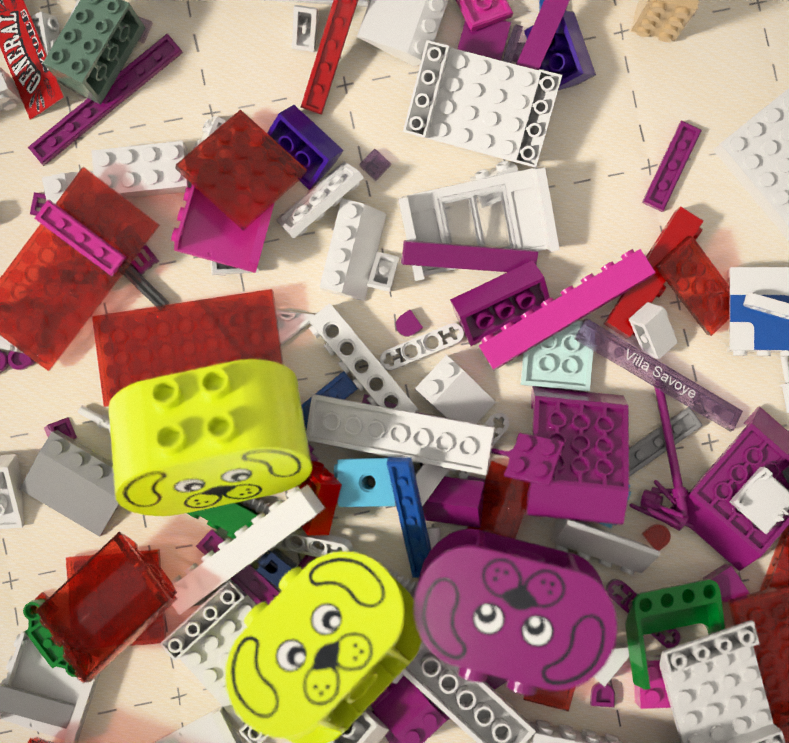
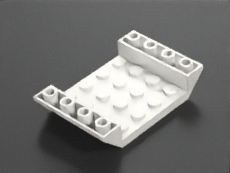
M426 40L403 132L536 167L562 75L540 69L539 71Z
M229 579L160 643V646L174 661L179 658L241 726L239 733L249 743H262L268 736L251 728L240 718L230 702L226 689L225 670L229 652L236 638L247 628L244 623L246 615L253 607L258 605L237 584Z
M750 620L662 651L659 666L681 743H785L782 731L773 724L753 646L759 644L754 621Z

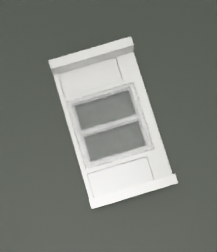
M535 167L401 196L402 198L398 199L408 241L536 251L549 250L550 252L560 250L545 167ZM412 265L415 281L423 280L424 276L455 269Z

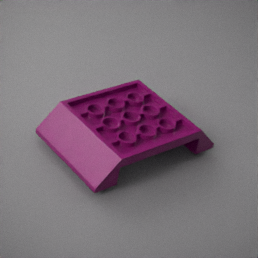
M532 386V435L563 441L564 446L550 487L530 482L527 494V515L623 525L629 494V412L626 399L623 395Z
M760 406L743 423L746 427L687 493L688 497H685L689 514L687 522L694 526L691 530L738 571H741L760 558L789 525V514L783 515L782 518L784 520L777 522L765 534L729 502L760 467H766L772 473V476L789 490V483H787V479L784 478L782 473L789 466V431Z

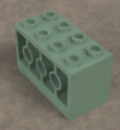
M80 0L43 61V64L63 86L101 105L146 28L130 3L124 0Z

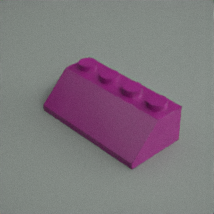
M532 260L450 299L469 345L473 346L491 333L496 335L502 332L501 327L511 321L514 324L522 320L520 316L531 309L534 312L542 308L540 304L549 299L550 296L545 278Z

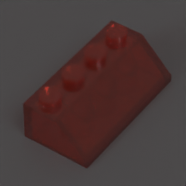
M491 461L488 474L485 477L481 528L467 526V529L482 530L515 539L527 508V494L530 482L505 477L504 474L507 466Z

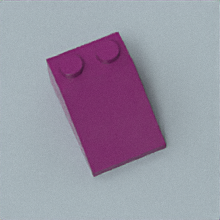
M405 676L397 684L392 682L389 685L392 692L377 707L373 708L401 743H424L447 721L445 713Z

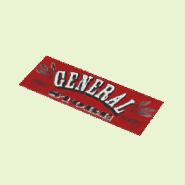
M0 0V49L31 120L64 98L56 77L43 64L47 55L24 0Z

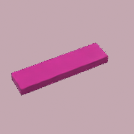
M51 200L46 201L34 218L111 276H114L127 258Z

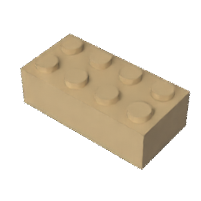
M640 0L636 6L631 31L636 32L637 35L642 37H658L663 42L675 41L696 12L699 0Z

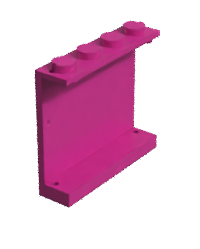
M199 160L197 168L192 167L189 178V181H193L191 188L186 187L183 198L184 201H187L185 208L180 207L177 221H181L179 228L174 227L171 241H175L174 251L256 273L280 183L271 181L269 189L266 188L249 194L242 181L202 170V160Z

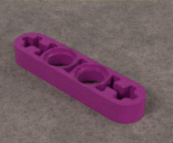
M620 579L610 580L606 585L609 597L625 612L629 613L628 604L637 593ZM614 585H622L620 590L628 596L623 599L617 593L613 595L614 590L612 587ZM677 629L666 630L669 634L673 632L672 637L674 639L671 642L669 640L664 642L666 637L661 632H658L657 635L655 633L651 634L666 648L676 647L681 638Z

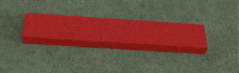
M333 0L300 108L320 115L323 114L358 0Z

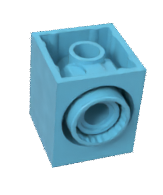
M389 457L338 459L337 464H334V477L338 478V481L342 484L337 501L338 507L396 506L386 463ZM369 476L375 478V487H371L368 484Z

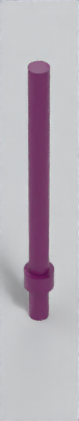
M655 380L653 383L674 487L672 495L673 499H676L678 512L683 513L685 517L689 516L685 499L688 496L686 487H683L663 381Z

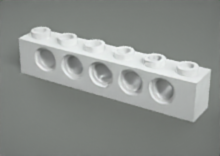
M331 303L309 319L312 325L309 327L310 331L317 339L320 336L326 342L323 345L331 356L334 354L338 356L341 360L338 363L346 374L349 371L355 377L353 383L360 391L364 389L370 395L367 399L372 405L386 407L384 404L385 399L393 396L398 401L397 406L393 409L415 413L418 411L414 403ZM330 327H337L339 329V334L334 338H330L326 334ZM351 344L354 347L352 354L343 355L341 353L342 346ZM358 362H366L368 370L364 373L357 372L355 367ZM380 379L383 382V387L379 391L372 390L370 388L372 380Z

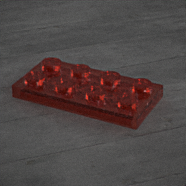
M687 236L655 267L706 335L712 336L730 319V286L694 237Z

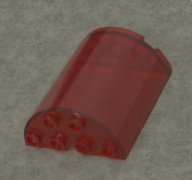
M118 532L36 609V612L40 616V623L52 634V641L57 646L64 647L63 657L76 670L75 676L82 683L91 682L178 598L175 596L177 591L173 583L148 553L143 556L138 550L136 542L125 534Z

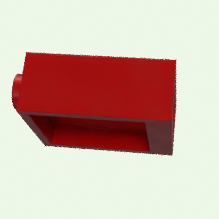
M312 461L310 475L298 487L301 490L308 485L325 508L300 527L307 535H329L342 484L334 477V474L329 472L323 463Z

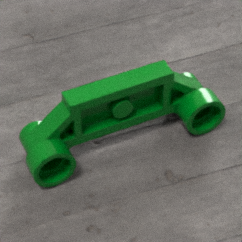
M42 598L31 600L23 608V614L28 619V629L24 632L52 669L60 667L64 668L71 677L80 676L86 670L89 663L88 657L84 654H75L46 617L47 602Z

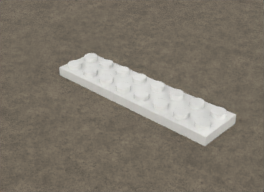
M313 394L306 436L307 441L389 457H412V461L487 475L495 427Z

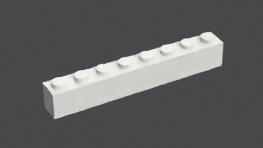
M307 485L300 490L297 486L286 494L289 499L285 502H282L280 499L269 507L271 510L269 514L265 516L262 512L251 520L254 525L249 529L245 525L234 534L237 538L233 541L228 538L219 544L218 548L220 550L217 553H214L212 550L201 558L203 561L201 565L198 566L197 563H194L185 570L186 576L182 578L178 575L168 583L170 588L163 593L178 614L181 615L322 511L325 507L311 488Z

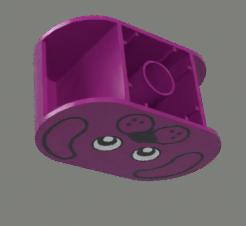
M461 529L446 535L438 541L423 563L414 599L415 623L423 642L430 651L444 662L459 667L458 675L472 682L485 683L489 674L508 679L507 688L516 693L535 695L537 687L556 691L580 686L598 674L609 660L617 633L615 609L607 591L604 589L598 572L583 557L571 552L482 530Z

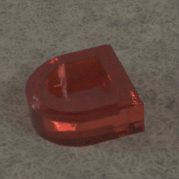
M654 524L641 533L651 547L658 551L664 548L671 538L668 528L660 524Z

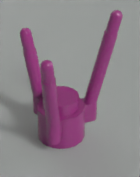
M654 480V484L676 507L673 510L678 512L676 499H673V496L657 480ZM633 503L629 504L631 508L662 521L678 531L685 526L689 516L680 518L668 513L664 515L651 508L645 509Z
M652 487L651 491L644 490L640 507L645 509L651 508L664 515L668 513L680 518L684 517L683 513L662 506L663 496L659 494L663 493L659 488ZM665 488L670 494H672L673 488ZM686 522L685 526L692 529L694 527L693 524L689 522Z

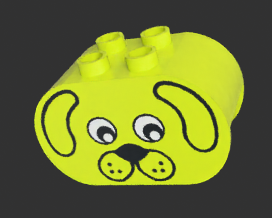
M256 359L237 360L144 380L122 389L110 401L109 420L115 498L120 506L133 513L147 516H173L274 495L298 486L311 473L312 464L297 376L291 369L280 363Z
M354 552L330 553L315 559L304 569L301 567L293 568L279 583V588L282 592L269 605L266 602L259 603L246 615L244 623L247 628L236 638L228 655L225 682L228 697L233 708L240 718L256 731L267 736L284 738L293 743L333 742L358 719L416 657L421 647L422 638L415 623L413 597L378 562L370 557Z

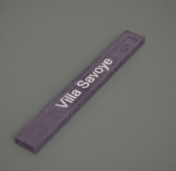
M587 318L583 321L574 338L576 341L728 431H734L743 412L741 409Z

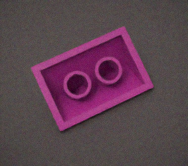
M444 476L422 506L425 520L481 528L485 481Z

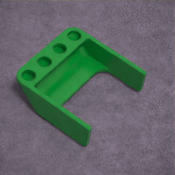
M705 579L641 592L634 597L625 621L634 685L644 690L650 689L643 635L694 624H704L708 635L725 630L720 588L715 581Z

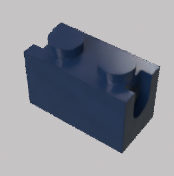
M275 548L272 551H266L257 562L260 566L256 571L279 588L281 579L290 570L295 568L297 563Z

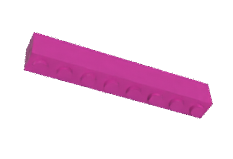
M631 249L621 256V261L616 264L613 261L601 267L602 272L595 276L593 273L587 275L580 280L582 284L575 288L573 285L567 287L560 292L562 296L555 300L553 297L547 299L540 304L542 308L534 312L531 309L520 316L522 320L514 324L511 321L501 327L502 332L494 336L491 333L481 339L482 344L479 345V348L493 371L652 277L655 271L642 250L639 249L634 252Z

